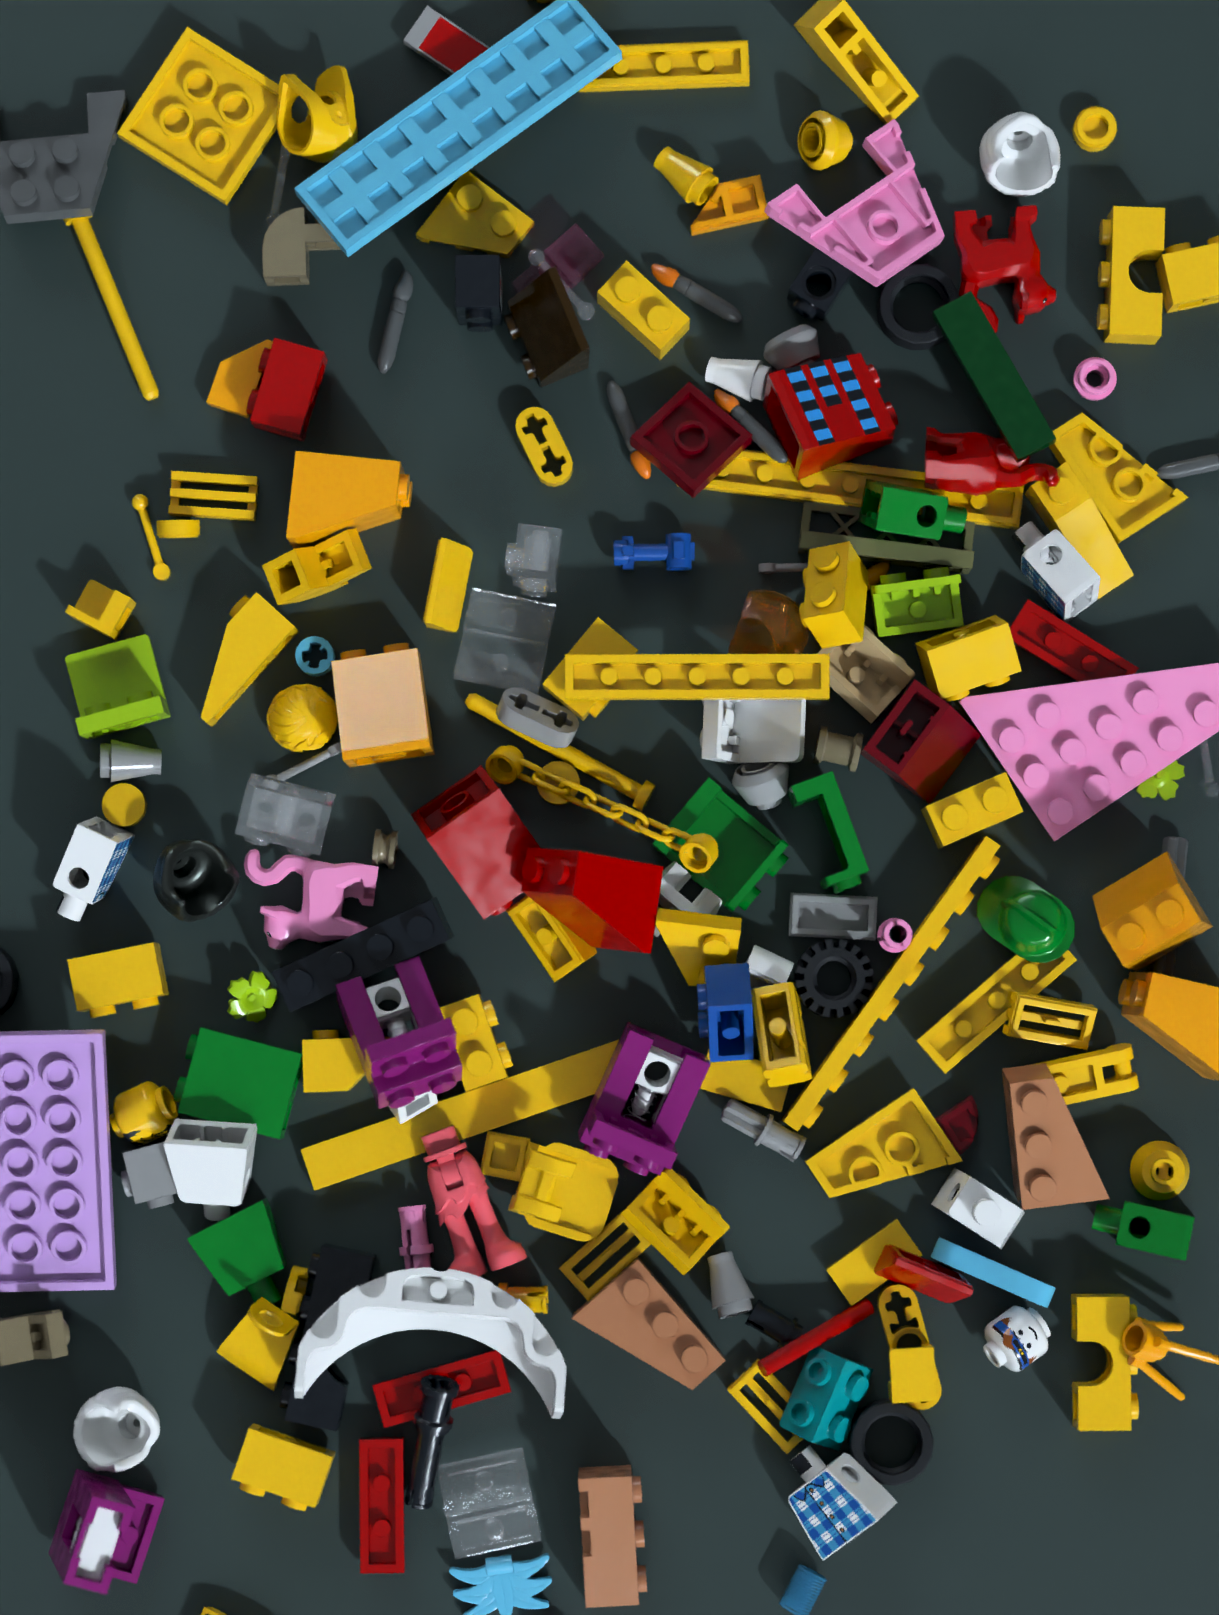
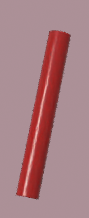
M864 1298L757 1361L760 1372L763 1376L767 1377L874 1314L873 1305L867 1298Z

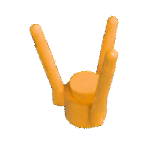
M1137 1317L1134 1322L1127 1326L1122 1335V1348L1129 1355L1127 1363L1142 1370L1169 1394L1173 1395L1177 1400L1183 1401L1185 1394L1148 1362L1163 1359L1168 1351L1219 1365V1356L1169 1341L1163 1331H1182L1184 1329L1182 1323L1149 1321Z

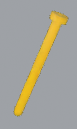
M92 216L63 219L66 226L73 225L143 397L147 401L158 398L159 389L89 221Z
M470 693L465 700L468 709L633 799L632 807L639 811L644 809L656 787L655 784L648 780L642 785L571 745L564 748H554L509 728L497 717L496 709L498 705L477 693Z

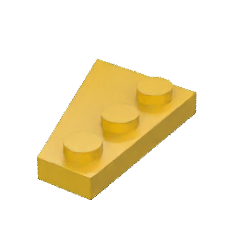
M911 1088L804 1162L827 1196L832 1198L938 1167L962 1162L963 1160L916 1090Z

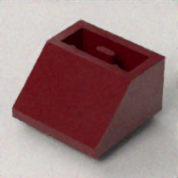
M915 679L861 750L860 755L930 805L981 735L950 704Z

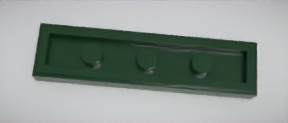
M970 291L934 310L932 316L1016 462L1018 463L1056 442L1054 433L972 292Z

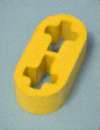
M540 407L526 408L516 419L515 429L519 442L537 478L543 484L552 487L563 485L572 475L573 462L560 432L548 411ZM534 417L537 422L545 421L547 425L542 428V434L546 442L539 445L533 433L525 435L523 431L528 428L527 420ZM550 449L556 461L561 459L565 461V464L561 466V475L555 477L551 471L546 473L542 471L547 466L546 458L543 454L544 451Z

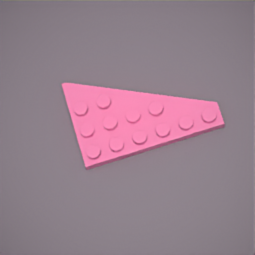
M1219 663L967 696L958 702L1049 836L1055 842L1219 732Z

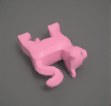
M252 849L246 854L244 869L246 875L253 883L262 886L277 884L291 871L300 874L303 879L301 911L296 912L283 905L261 906L260 913L264 915V932L270 948L282 950L290 942L297 939L317 943L343 940L368 928L357 921L341 917L344 898L349 897L358 898L362 905L373 906L378 866L355 862L332 864L312 860L300 854H290L282 856L270 868L265 869L260 864V853L257 849Z

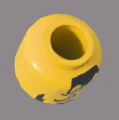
M147 1081L116 1096L113 1102L114 1113L110 1114V1124L119 1138L125 1137L130 1143L141 1146L169 1133L174 1119L178 1117V1107L167 1087H159L156 1083Z

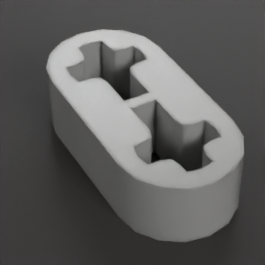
M519 687L506 689L496 709L497 717L504 725L554 748L569 746L579 727V721L573 712Z

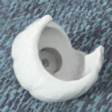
M1027 112L1009 114L993 124L982 137L979 147L981 168L987 182L999 192L1015 197H1027L1040 193L1055 183L1057 172L1060 169V147L1054 132L1034 114Z
M113 1387L89 1398L80 1408L74 1421L73 1438L78 1453L87 1462L89 1467L95 1471L120 1472L132 1468L147 1457L151 1446L160 1434V1420L152 1404L137 1391L127 1387Z

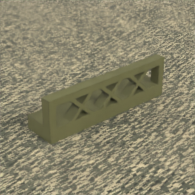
M804 501L798 554L808 555L809 549L850 541L863 562H888L889 565L920 569L949 567V572L969 574L973 568L975 551H972L975 522L966 521L963 530V548L961 550L940 547L935 540L927 538L919 544L897 542L890 532L881 531L882 534L876 539L855 537L848 528L858 521L860 507ZM811 512L829 514L839 526V529L832 534L809 531ZM839 516L853 518L844 524V522L841 520Z

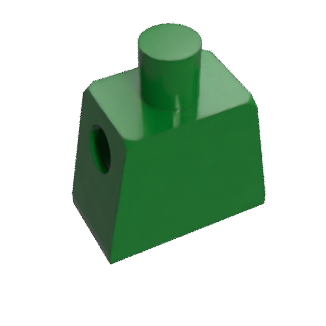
M866 479L858 522L878 531L940 540L943 530L956 533L963 532L966 524L967 509L965 507L948 505V497L934 491ZM922 507V514L919 518H917V513L919 509Z
M267 1198L187 1238L192 1248L228 1296L247 1287L254 1303L260 1297L265 1298L272 1304L282 1299L270 1275L285 1268L287 1261Z
M1126 1200L1124 1201L1123 1209L1097 1203L1092 1229L1117 1235L1116 1245L1186 1261L1195 1216ZM1133 1218L1149 1221L1150 1232L1146 1236L1131 1232L1130 1223Z

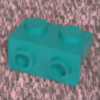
M819 1346L811 1350L779 1422L780 1427L811 1443L839 1451L843 1441L851 1431V1421L860 1400L864 1398L868 1391L869 1379L873 1369L856 1361L838 1356Z

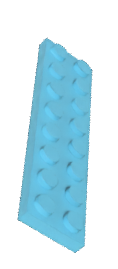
M556 0L294 188L296 196L344 254L349 257L621 61L622 51L578 0Z

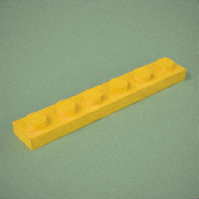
M565 654V700H829L830 654Z

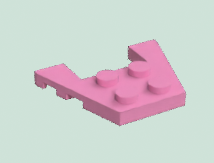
M895 119L866 137L862 144L864 150L886 175L878 183L827 217L820 212L798 184H795L768 202L764 210L770 218L875 287H878L941 244L945 236L927 191L920 186L914 171L915 162L910 151L906 152L900 137L902 131Z

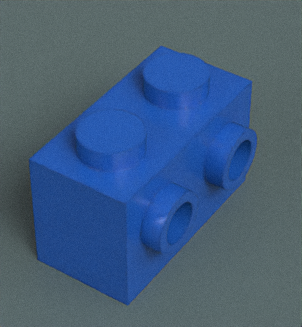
M724 963L704 966L705 984H697L698 1011L706 1010V1012H698L699 1038H708L710 1062L753 1060V1002L749 963Z

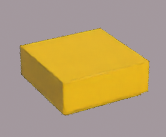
M487 1131L480 1167L483 1175L520 1182L526 1161L524 1156L531 1138Z

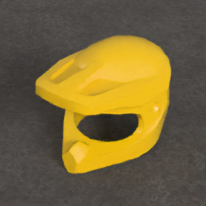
M336 65L326 69L316 80L315 92L295 74H284L280 77L276 123L280 140L290 153L315 162L325 163L331 162L357 143L358 128L355 116L354 95L347 70L344 66ZM298 96L305 101L308 107L306 119L302 123H297L292 118V105Z

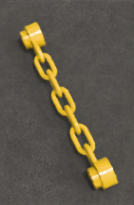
M500 746L486 760V771L494 781L500 784H510L516 778L521 779L529 784L560 795L563 799L575 805L610 818L617 824L663 842L666 846L679 852L682 864L692 872L704 873L708 871L718 858L717 842L709 834L690 835L677 828L669 827L648 818L642 812L595 794L585 786L561 778L525 760L522 752L515 746ZM524 766L536 771L532 774V777L521 773ZM546 778L559 783L558 788L546 783ZM572 788L586 794L583 801L569 795ZM597 801L611 807L610 811L597 806ZM626 812L639 819L633 824L620 817ZM649 825L662 830V834L660 835L649 830ZM676 836L687 840L683 846L672 842Z

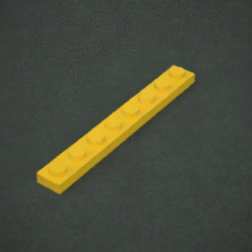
M988 836L981 838L912 935L910 945L899 953L868 997L869 999L862 1005L813 1074V1079L808 1081L781 1121L797 1132L802 1125L808 1129L813 1125L824 1107L818 1104L820 1099L828 1089L835 1093L849 1074V1071L843 1068L852 1054L860 1058L874 1038L869 1033L878 1018L884 1022L889 1018L900 1002L894 995L903 983L908 986L913 984L925 967L919 960L928 947L934 951L937 950L950 931L944 925L953 912L961 915L973 900L975 894L970 891V888L979 876L986 880L999 863L1000 858L995 856V853L1000 848L998 843Z

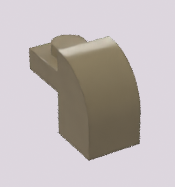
M304 207L294 208L282 213L270 224L265 233L262 245L263 278L267 286L310 285L309 251L341 250L316 219L315 223L308 224V216Z
M56 1309L0 1318V1366L34 1359H54L69 1356L67 1345L70 1341V1331L67 1322L63 1319L62 1311Z

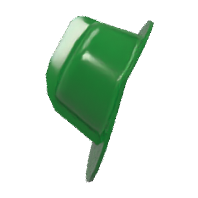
M1005 876L993 881L983 890L978 900L977 916L981 927L993 939L1019 957L1030 962L1047 963L1060 958L1070 948L1075 937V922L1071 911L1065 904L1045 889L1023 877Z

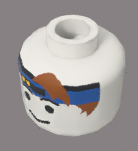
M1012 1306L985 1327L984 1333L987 1344L983 1346V1349L988 1359L998 1368L1004 1365L1011 1371L1019 1372L1048 1350L1047 1338L1050 1336L1049 1327L1042 1316L1031 1307L1026 1310L1020 1306Z

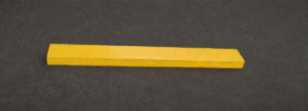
M744 449L703 490L861 508L866 479L940 493L948 497V505L965 507L967 509L966 521L975 522L976 525L1018 530L1024 485L1020 487L997 488L991 493L975 496L924 488L925 472L842 462L797 480L788 461L786 463H779L765 452ZM922 507L919 509L917 515L922 514Z
M619 1040L439 1101L401 1125L396 1117H392L300 1149L313 1189L315 1191L425 1153L426 1150L421 1137L454 1125L460 1141L595 1094Z

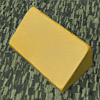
M442 537L440 540L438 539L423 622L427 628L454 633L459 629L473 551L465 545Z
M525 896L506 910L554 982L597 954L595 947L587 944L528 896Z

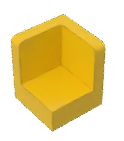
M89 580L75 607L68 605L65 613L116 641L137 603L117 590L114 591L95 580Z
M929 1343L921 1344V1347L890 1349L889 1400L892 1403L937 1401L934 1347Z

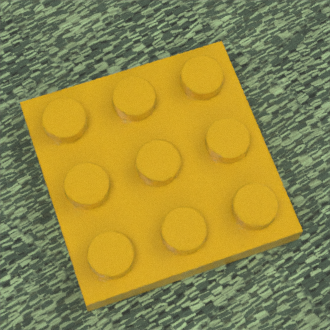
M187 27L117 134L119 138L223 204L228 205L277 130L276 113L279 84Z

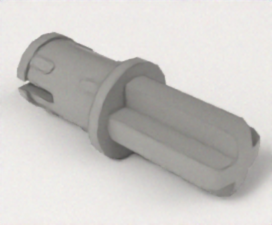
M730 1099L722 1110L721 1120L724 1123L753 1138V1144L756 1146L761 1143L792 1162L797 1159L805 1145L806 1137L774 1121V1116L768 1114L766 1117L735 1099Z

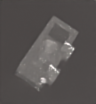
M518 523L516 543H507L504 568L506 569V575L512 576L514 587L521 589L522 595L546 598L547 591L557 592L563 548L562 529Z
M251 773L246 785L235 834L244 836L245 841L258 846H267L269 843L284 846L289 853L297 856L309 857L311 854L320 855L336 794Z

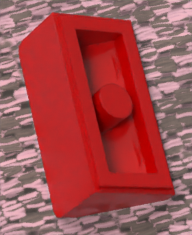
M891 1244L885 1245L874 1268L876 1275L905 1285L912 1290L944 1303H953L967 1298L974 1291L973 1286L961 1273Z

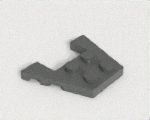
M125 90L87 93L88 133L2 141L0 112V209L7 224L93 216L107 173L108 157L112 145H115L117 141L118 125L122 113H125L127 109L128 98Z

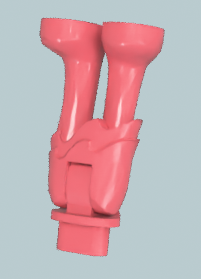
M454 1125L421 1137L428 1155L423 1157L424 1163H429L427 1165V1178L435 1204V1215H438L440 1227L445 1222L453 1245L454 1261L448 1269L463 1271L476 1276H481L488 1271L464 1216L468 1206L471 1208L481 1233L491 1271L502 1269L526 1259L527 1254L522 1244L509 1239L501 1228L488 1196L487 1190L489 1186L485 1181L486 1178L475 1157L466 1150V1142L460 1143Z

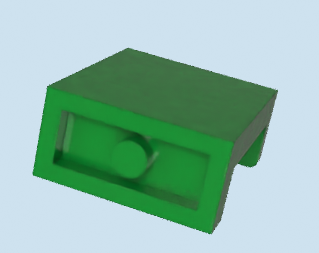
M833 771L792 785L787 792L792 809L817 800L842 867L841 872L827 876L820 881L822 889L832 886L836 894L861 884L860 876L867 873L869 868Z
M708 777L668 825L690 835L706 833L716 840L718 858L709 870L704 873L692 872L682 864L678 851L657 840L652 844V847L671 863L675 861L686 869L691 875L690 879L702 889L707 888L723 901L721 905L731 913L737 906L745 911L761 892L755 885L762 876L767 873L773 878L789 859L783 853L789 844L783 839L780 840L725 794L722 788L710 777ZM676 836L672 842L683 846L687 840Z
M200 1027L198 1035L191 1034L185 1054V1059L191 1060L187 1077L180 1076L174 1094V1101L180 1103L177 1113L208 1121L257 1124V1134L276 1139L284 1138L303 1068L302 1053L226 1034L206 1027Z

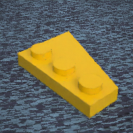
M1083 412L1052 431L1056 437V442L1050 445L1049 448L1061 465L1067 462L1093 499L1117 544L1189 498L1178 488L1172 489L1157 477L1158 472L1148 464L1142 465L1123 449V444Z

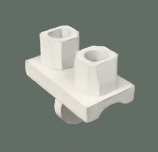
M674 861L663 870L658 901L663 908L712 915L717 914L723 901L711 890L704 888L692 903L679 893L691 878L689 872L680 864ZM655 926L654 935L656 937L660 935L657 926Z

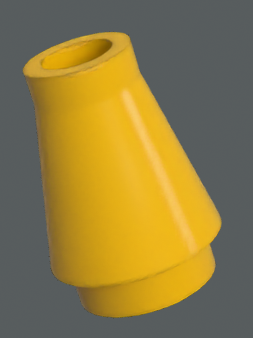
M670 146L665 147L659 153L653 165L654 168L662 173L686 203L693 202L697 206L702 205L708 200L719 181V178L713 174L712 167L676 152Z

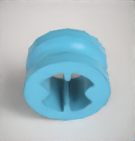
M311 636L302 640L297 646L295 653L296 663L300 669L309 676L314 677L323 676L330 672L332 669L331 661L336 659L335 651L330 643L318 636ZM313 645H320L319 649L321 652L327 650V659L320 660L319 667L311 668L309 660L304 663V654L311 653Z

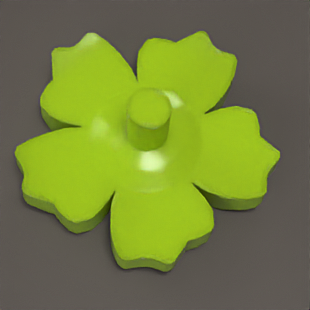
M1175 760L1138 785L1136 792L1140 794L1141 798L1148 797L1153 799L1157 796V793L1164 801L1174 798L1179 785L1173 780H1178L1185 776L1184 766L1178 764Z
M252 971L248 980L244 977H240L238 980H231L227 991L235 998H231L228 1001L229 1008L227 1012L234 1019L244 1017L247 1021L258 1023L266 1018L264 1007L271 1009L277 1000V989L269 987L270 982L261 971Z

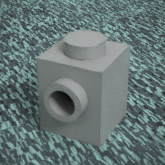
M164 1142L122 1153L126 1170L121 1171V1180L127 1197L133 1196L135 1204L147 1201L149 1209L174 1203L173 1194H176L177 1190L164 1149Z

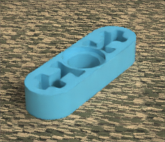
M938 1237L930 1256L937 1261L1045 1308H1048L1056 1290L1055 1287L941 1237Z

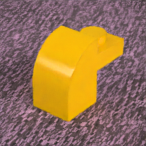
M357 528L347 529L315 546L295 548L262 565L277 605L297 603L326 594L347 585L348 580L372 569Z

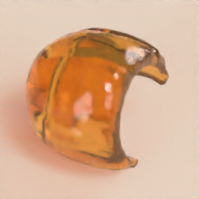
M765 589L750 591L744 602L741 617L728 647V654H802L808 642L809 628H805L801 622L799 605L789 597L775 591Z

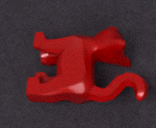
M1037 205L1017 206L1015 216L1011 217L1008 227V238L988 239L987 232L993 226L991 215H985L978 219L976 210L955 211L953 215L954 244L961 259V287L959 296L961 297L970 291L972 292L995 333L998 331L999 319L990 305L977 298L978 289L1001 283H1014L1012 304L1017 325L1023 323L1026 315L1038 313L1045 306L1056 301L1055 288L1050 286L1040 274V251L1031 231V225L1036 221L1038 215Z
M926 427L924 488L978 496L991 493L997 488L1020 487L1035 480L1045 482L1048 487H1056L1060 481V475L1054 466L1042 463L1030 464L1031 456L1017 463L1002 436L995 438L977 432L941 433L936 428Z

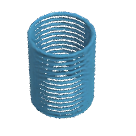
M798 1564V1569H796L795 1574H793L794 1577H792L789 1585H787L788 1588L784 1591L785 1593L782 1599H780L779 1605L795 1615H810V1609H812L815 1601H817L816 1598H818L819 1593L823 1590L822 1587H824L827 1579L818 1572Z

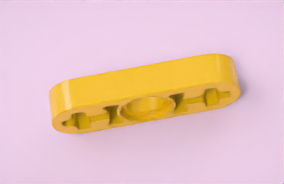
M898 1283L885 1286L878 1295L877 1307L889 1350L897 1348L899 1338L908 1333L917 1335L922 1344H929L915 1293L909 1287ZM898 1291L902 1298H909V1304L903 1306L905 1319L910 1321L915 1317L917 1325H905L891 1332L890 1324H899L895 1311L893 1309L887 1310L885 1303L892 1301L891 1293ZM936 1365L937 1401L909 1402L908 1404L915 1409H929L936 1405L941 1397L942 1387Z

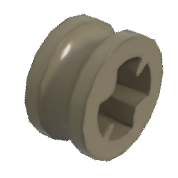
M376 829L372 851V866L386 864L388 869L395 868L398 831L392 830L391 834L386 835L382 832V829Z

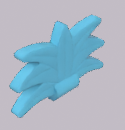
M545 1553L525 1561L513 1560L512 1554L485 1558L486 1564L477 1568L450 1567L449 1573L463 1582L473 1584L470 1587L453 1590V1596L457 1599L476 1604L465 1611L463 1615H486L496 1609L499 1610L500 1615H512L513 1606L523 1609L548 1608V1600L537 1598L534 1595L543 1591L551 1584L552 1576H530L538 1572L547 1563L549 1554Z

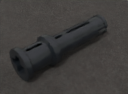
M428 1375L424 1376L420 1382V1390L423 1392L420 1410L415 1412L413 1421L418 1430L417 1441L404 1501L406 1505L412 1504V1508L418 1510H426L432 1507L443 1439L452 1429L453 1418L450 1416L453 1398L458 1396L460 1385L452 1378L446 1376Z

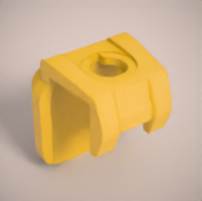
M529 1142L524 1156L526 1161L516 1194L511 1197L508 1210L524 1215L528 1224L535 1228L577 1241L586 1242L596 1238L601 1234L605 1226L618 1185L619 1174L614 1163L608 1158L603 1159L592 1155L586 1150L560 1142H553L547 1146Z

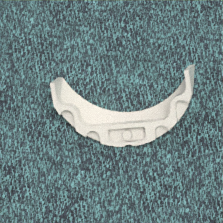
M431 1267L410 1268L390 1272L359 1287L356 1286L342 1295L338 1301L320 1316L311 1329L309 1328L298 1346L294 1398L303 1399L311 1385L327 1367L358 1345L394 1332L424 1329L460 1334L493 1348L515 1364L531 1381L543 1399L551 1418L560 1419L564 1411L567 1367L559 1348L557 1349L547 1330L535 1317V1313L520 1299L517 1300L506 1291L493 1285V1282L463 1271L448 1269L439 1272Z

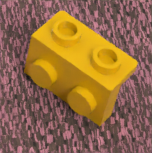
M664 1168L661 1175H657L621 1213L683 1276L692 1269L708 1249L730 1228L720 1212L712 1205L707 1204L690 1187L689 1182L672 1168L671 1170Z

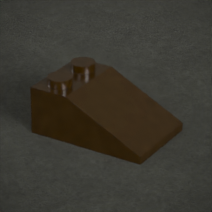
M556 266L552 267L507 301L510 314L503 316L512 340L520 338L526 354L521 355L520 359L528 379L531 380L537 377L540 387L583 371L589 365L590 347Z

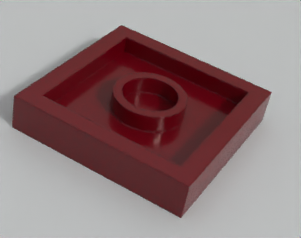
M688 382L631 435L630 445L694 498L751 444L753 435L691 382Z

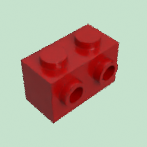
M274 337L271 349L264 348L260 358L258 372L262 373L263 377L259 390L252 389L247 403L246 414L251 415L250 421L254 428L304 442L328 362L324 351Z

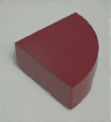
M969 1095L934 1118L959 1156L972 1144L978 1126L977 1105L972 1095Z

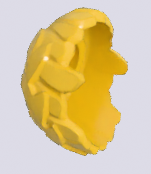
M297 684L281 690L273 698L266 715L268 731L283 748L293 752H303V750H315L323 747L325 743L331 740L332 734H335L338 723L335 701L321 687L312 684Z

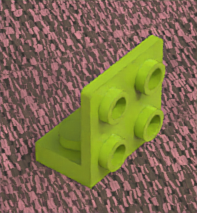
M139 635L65 657L80 717L75 718L81 737L89 740L171 717L151 640L148 635Z

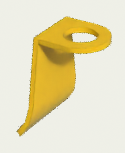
M260 1297L251 1305L248 1313L228 1335L216 1352L259 1383L275 1391L282 1366L300 1322L265 1298Z

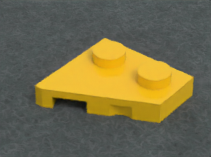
M467 171L460 176L416 232V238L421 242L430 243V241L454 245L457 249L467 251L480 250L485 251L488 255H499V257L509 258L532 229L534 221Z
M664 908L657 909L656 926L688 986L697 987V984H705L704 966L724 963L736 964L742 918Z

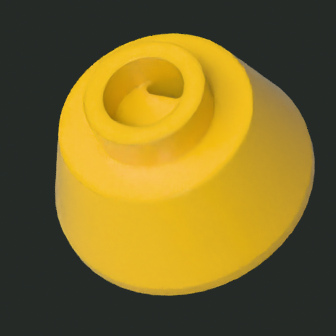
M814 111L800 126L797 140L798 150L801 158L810 168L823 170L843 161L847 157L853 145V136L848 125L843 120L826 111Z
M1152 1141L1144 1144L1135 1152L1130 1163V1178L1134 1187L1139 1193L1149 1199L1159 1201L1171 1199L1185 1188L1189 1179L1190 1168L1185 1154L1179 1147L1167 1141ZM1169 1167L1171 1168V1174H1170V1176L1168 1175V1168H1169Z

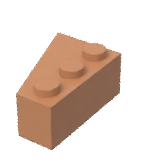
M1046 1063L1002 1068L1014 1194L1022 1210L1110 1199Z
M639 1257L634 1259L589 1301H586L572 1314L573 1320L691 1390L697 1387L726 1361L720 1350Z
M631 1465L581 1467L578 1472V1489L580 1492V1522L586 1608L639 1605L638 1592H647L646 1565H637L636 1548L645 1547L643 1520L634 1521V1503H642L641 1476H632Z

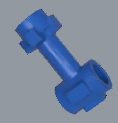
M689 533L666 534L665 543L634 544L633 536H622V540H614V566H623V570L634 569V561H666V570H691L692 561H695V542H691V534Z

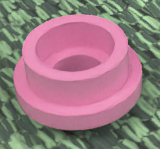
M1090 357L1083 360L1073 374V384L1078 394L1092 401L1102 400L1109 396L1117 382L1116 371L1112 364L1100 357ZM1089 373H1097L1102 379L1101 385L1097 387L1091 386L1087 382V375Z

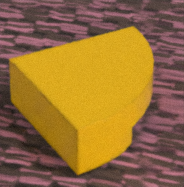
M293 1265L283 1297L282 1311L290 1314L300 1312L302 1299L306 1293L309 1268Z

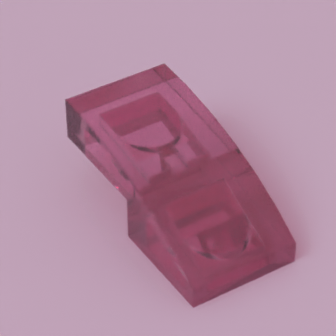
M575 223L544 250V255L512 282V287L519 293L547 269L556 266L568 294L604 258V254Z

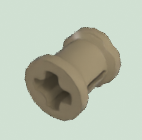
M821 725L813 763L819 765L822 761L848 766L849 771L856 772L864 734L857 733L855 737L829 732L827 726Z

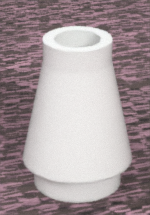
M711 357L706 368L705 382L713 383L749 402H752L753 399L763 401L771 367L763 365L762 360Z

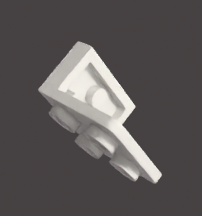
M702 700L704 705L703 728L700 732L702 759L726 764L797 763L803 759L806 700Z

